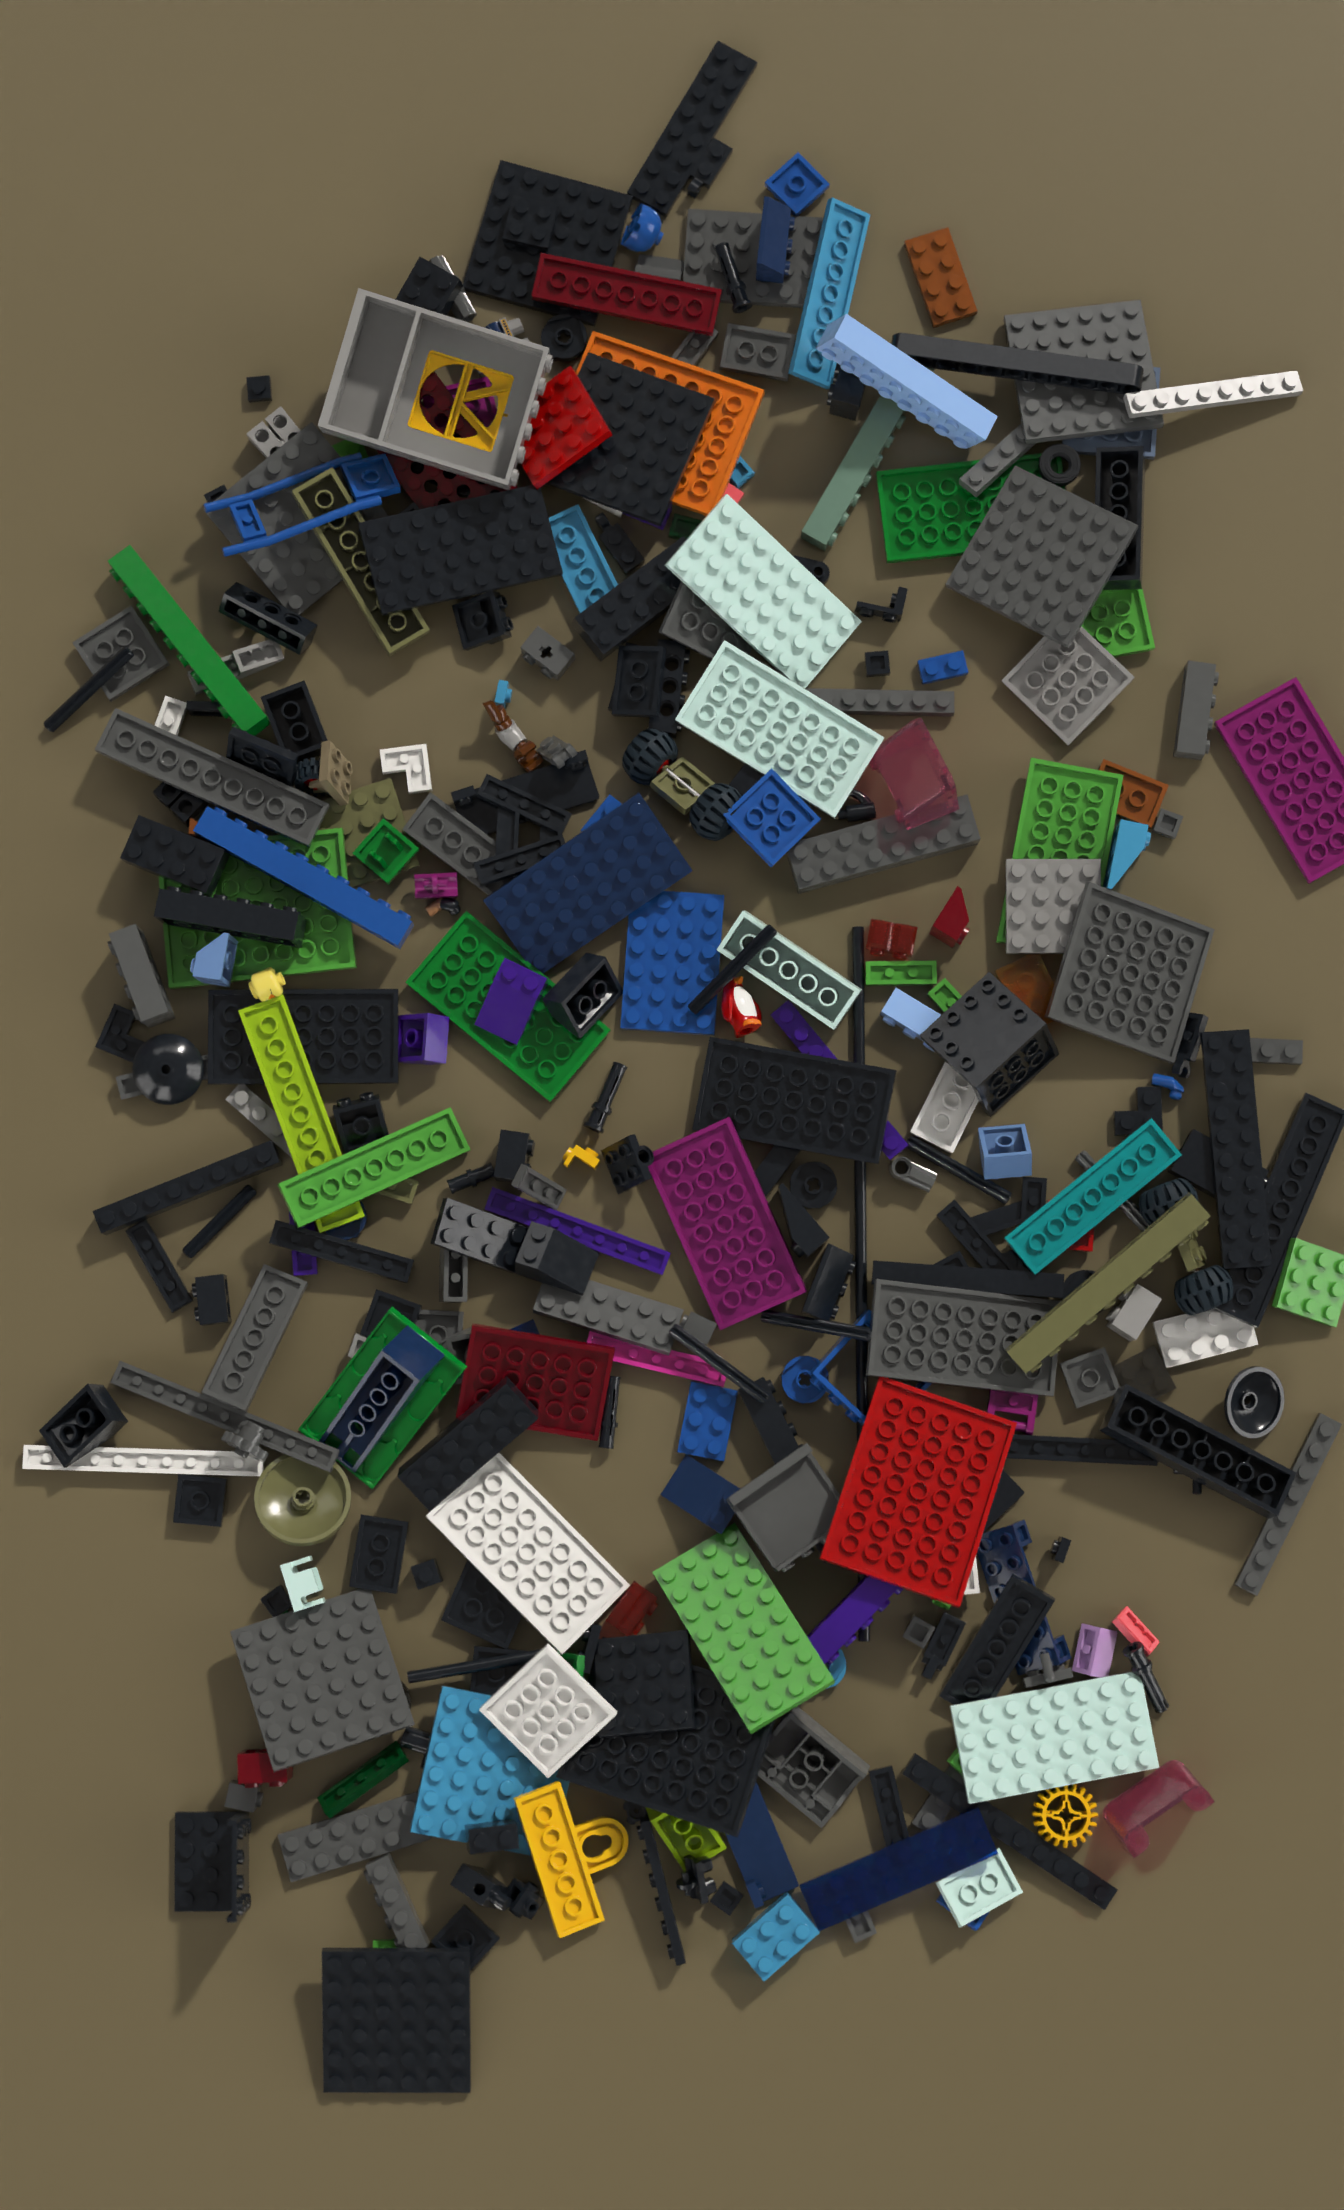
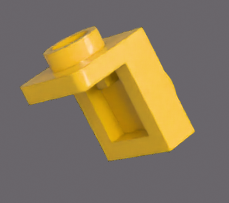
M578 1145L573 1149L569 1147L562 1158L565 1160L563 1166L567 1169L575 1157L596 1170L601 1162L597 1159L598 1153L589 1147L584 1150Z

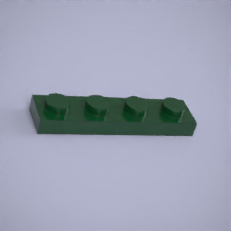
M394 1741L317 1797L324 1813L329 1818H332L409 1762L398 1741Z

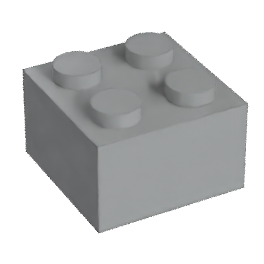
M1138 1283L1126 1294L1121 1292L1118 1298L1121 1300L1120 1304L1115 1308L1112 1307L1105 1318L1108 1320L1106 1327L1129 1342L1137 1340L1162 1300Z

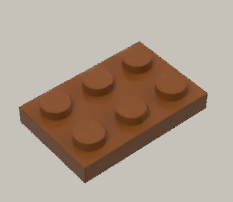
M1103 759L1099 768L1100 771L1124 775L1116 816L1128 821L1149 825L1148 829H1151L1169 785Z

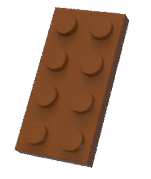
M943 228L905 240L904 246L933 328L977 315V308L949 228Z

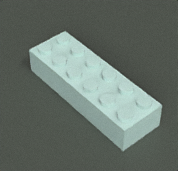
M743 910L717 948V951L733 960L767 925L746 910ZM778 932L743 967L833 1030L840 1024L862 991L861 988Z

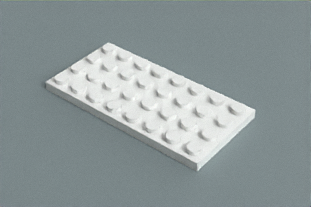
M500 1453L495 1455L426 1515V1518L560 1654H563L630 1586Z

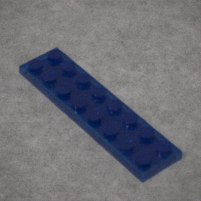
M979 1807L803 1882L799 1886L818 1930L821 1931L998 1854V1851Z

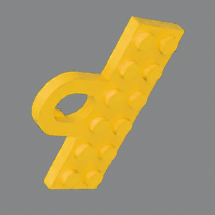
M560 1781L514 1797L513 1800L557 1937L562 1938L605 1921L590 1874L615 1865L625 1856L629 1839L624 1826L614 1818L607 1816L596 1817L574 1826ZM590 1835H608L611 1838V1845L601 1855L587 1857L582 1851L583 1842Z

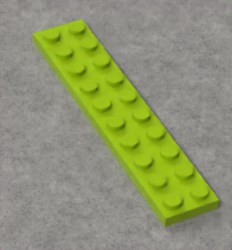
M282 994L270 1000L238 1010L298 1175L342 1156L284 995ZM360 1201L315 1222L319 1233H323L364 1218L365 1215Z

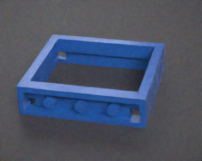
M864 1311L852 1325L863 1326L865 1324L870 1328L872 1311ZM841 1336L808 1375L812 1377L810 1381L819 1390L823 1388L830 1394L828 1399L836 1406L841 1405L847 1410L845 1415L854 1423L858 1421L863 1426L866 1416L820 1374L851 1339ZM918 1382L915 1387L926 1391L932 1383Z

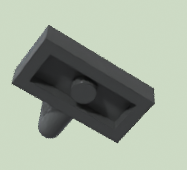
M1048 1652L1039 1654L1044 1673L1041 1674V1670L1026 1672L1027 1677L1022 1678L1024 1688L1072 1678L1073 1673L1071 1667L1065 1668L1064 1664L1052 1666Z

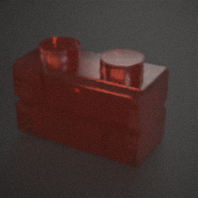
M634 1580L606 1621L626 1636H631L632 1633L637 1635L644 1626V1623L641 1622L646 1613L651 1616L659 1605L655 1602L658 1597Z

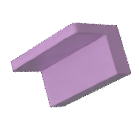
M1082 1623L1072 1671L1094 1677L1109 1676L1117 1631Z

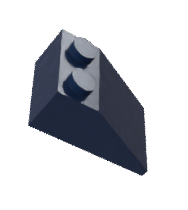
M686 1454L661 1495L722 1534L735 1514L726 1498L740 1488Z

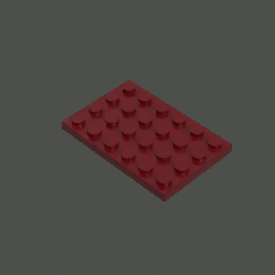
M472 1323L465 1362L467 1368L463 1373L456 1418L507 1376L539 1411L538 1420L529 1426L528 1430L598 1441L615 1347Z

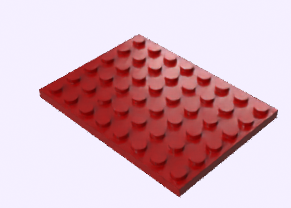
M878 1377L819 1559L959 1608L1017 1423L887 1377Z

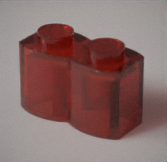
M871 919L866 950H870V954L875 956H884V953L893 954V958L898 960H907V957L912 958L918 927Z

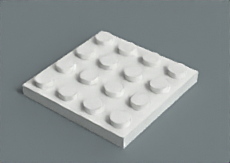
M546 1644L479 1709L547 1778L557 1771L617 1714V1711L549 1644Z

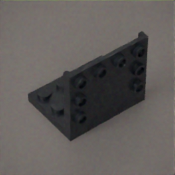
M990 972L920 1034L921 1039L972 1086L984 1112L990 1117L1059 1055L1046 1022Z
M248 1811L175 1812L174 1912L232 1911L227 1917V1922H237L251 1907V1893H249V1834L251 1833V1819H249Z

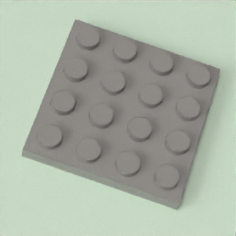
M1081 626L1069 648L1044 636L1001 681L1069 746L1135 677Z
M1006 859V954H1064L1086 882L1101 886V859Z

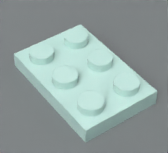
M1000 1848L936 1882L959 1928L1023 1893Z

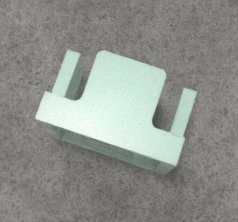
M312 1555L280 1565L294 1612L325 1602V1597L308 1602L306 1598L309 1594L323 1590L318 1568L314 1567L301 1572L297 1569V1565L312 1561Z

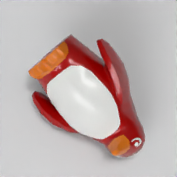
M743 976L734 977L723 988L722 1015L733 1026L736 1038L753 1033L762 1025L759 1005L742 986Z

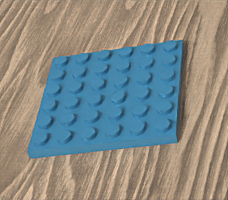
M442 1685L410 1832L466 1843L465 1825L513 1819L517 1823L519 1848L505 1851L531 1855L513 1798L556 1781H560L566 1798L569 1781L557 1778L558 1770L547 1778L479 1711L480 1707L492 1695Z

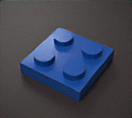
M799 152L765 181V187L782 204L790 207L791 213L794 216L800 215L830 185Z

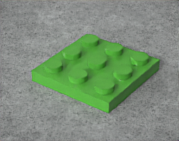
M1143 589L1102 590L1082 627L1114 658L1154 650L1155 644Z
M1291 1238L1272 1307L1330 1327H1337L1344 1302V1255L1298 1238Z

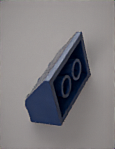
M764 196L756 281L783 283L784 275L789 276L790 261H786V253H791L793 239H788L789 231H794L795 217H791L790 207L768 196Z

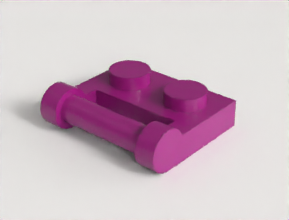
M990 1390L987 1413L994 1415L995 1411L1027 1415L1026 1423L1013 1421L1017 1423L1015 1431L1025 1432V1435H1033L1038 1395Z

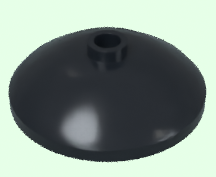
M161 1034L150 1038L138 1049L133 1060L132 1073L137 1088L146 1098L158 1104L173 1105L186 1101L199 1089L204 1077V1062L197 1047L188 1039L176 1034ZM164 1065H168L171 1069L168 1074H164L162 1071Z
M1260 1366L1245 1368L1232 1379L1225 1394L1224 1412L1226 1420L1234 1432L1247 1438H1259L1268 1434L1277 1425L1281 1418L1285 1401L1284 1389L1280 1379L1271 1370Z

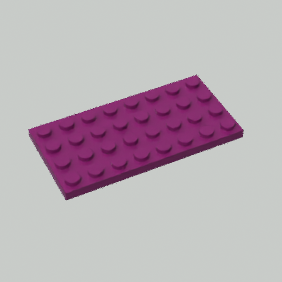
M1295 677L1215 721L1214 725L1307 883L1310 884L1344 865V757L1298 679Z
M730 1117L653 1151L654 1161L648 1166V1169L719 1330L808 1292Z

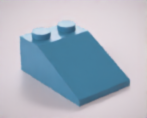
M1122 819L1116 825L1103 887L1112 890L1138 855L1145 851L1146 846H1149L1151 833L1147 832L1149 825Z

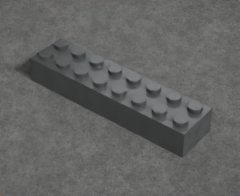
M967 794L800 840L786 854L797 892L801 894L978 845L981 838Z

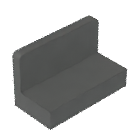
M640 254L635 272L681 281L684 261Z

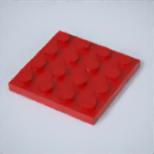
M571 365L548 381L543 396H538L539 411L536 419H531L530 424H532L533 430L530 440H525L523 447H525L526 454L521 465L536 489H539L613 435Z

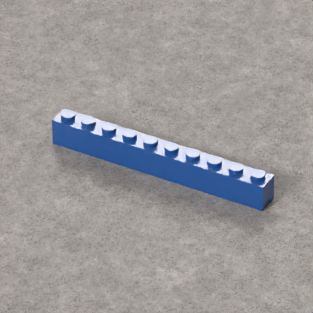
M208 806L206 807L193 829L197 836L226 850L232 856L396 948L401 949L414 927L409 914L402 910H399L398 913L391 910L389 903L380 898L375 901L369 897L370 893L361 887H358L357 890L350 887V882L339 875L334 878L328 874L329 870L322 865L317 864L315 867L309 864L307 857L298 852L296 855H293L287 851L289 848L281 842L276 841L274 844L268 841L266 834L257 829L255 832L247 829L248 825L240 819L235 818L233 821L227 818V813L222 809L215 807L213 810Z

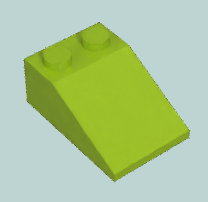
M645 1807L651 1823L683 1870H686L684 1856L690 1854L695 1858L701 1856L712 1858L727 1849L718 1831Z

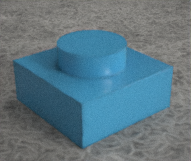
M499 680L495 704L496 706L503 705L505 708L506 703L511 702L512 689H509L508 681Z

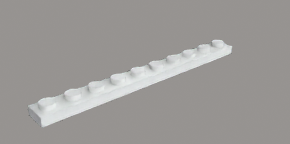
M24 1445L22 1469L260 1476L264 1471V1462L250 1456L246 1459L234 1451L97 1447L65 1468L50 1446Z

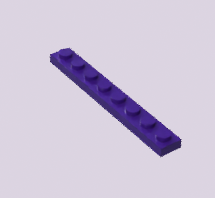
M789 1000L771 1014V1017L801 1053L837 1059ZM887 1120L882 1151L891 1161L909 1145Z
M492 1187L484 1208L486 1211L530 1226L531 1221L552 1227L597 1252L662 1276L671 1255L668 1251Z

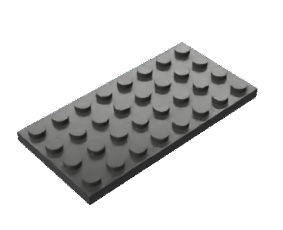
M875 1279L870 1323L872 1337L868 1345L866 1376L1053 1397L1058 1352L1052 1357L1047 1355L1041 1361L1043 1363L1042 1366L1035 1372L1029 1371L1025 1374L1007 1353L1006 1348L1061 1301Z

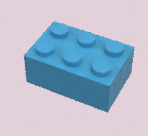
M785 1892L733 1937L732 1944L761 1979L766 1981L817 1936L820 1931L788 1892Z

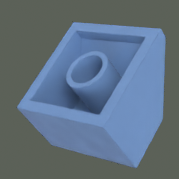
M223 933L196 953V958H193L191 961L190 971L193 973L192 976L204 984L230 987L238 941L229 933Z
M1025 1124L978 1128L984 1180L1032 1176V1151Z

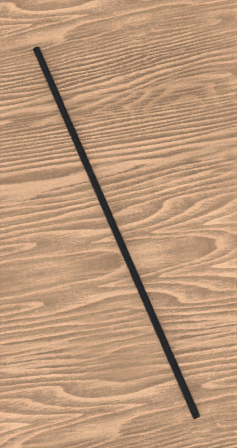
M856 926L852 927L853 984L861 988L862 991L853 1003V1062L865 1064L864 927ZM854 1160L855 1318L857 1320L867 1310L866 1162ZM856 1339V1408L866 1416L868 1411V1376H866L868 1341ZM858 1421L856 1422L857 1442L862 1429V1425ZM858 1573V1583H859L866 1575H863V1574H861V1573ZM870 1625L864 1630L861 1627L858 1629V1641H870Z

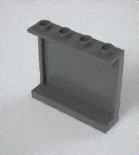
M808 1443L803 1444L726 1498V1501L775 1572L782 1570L783 1573L795 1565L793 1560L800 1555L804 1559L815 1551L813 1546L819 1542L822 1545L825 1543L840 1497L839 1492L811 1452L813 1450Z

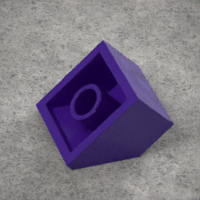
M431 1013L399 1015L398 1062L426 1065L446 1064L449 1017Z

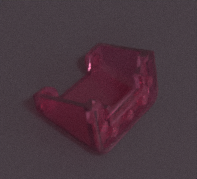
M921 717L910 721L880 745L869 766L872 771L876 770L878 774H882L896 801L897 809L894 810L898 823L903 822L906 830L959 810L953 777Z
M1171 1760L1110 1801L1103 1809V1817L1125 1851L1135 1858L1144 1852L1149 1845V1837L1143 1828L1182 1800L1194 1811H1202L1215 1801L1182 1762Z

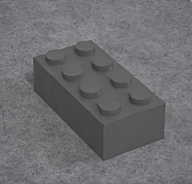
M136 924L109 933L111 941H108V946L112 955L115 954L119 963H116L119 975L123 976L127 982L124 985V989L128 998H131L135 1004L132 1010L136 1020L151 1028L175 1019L144 932Z

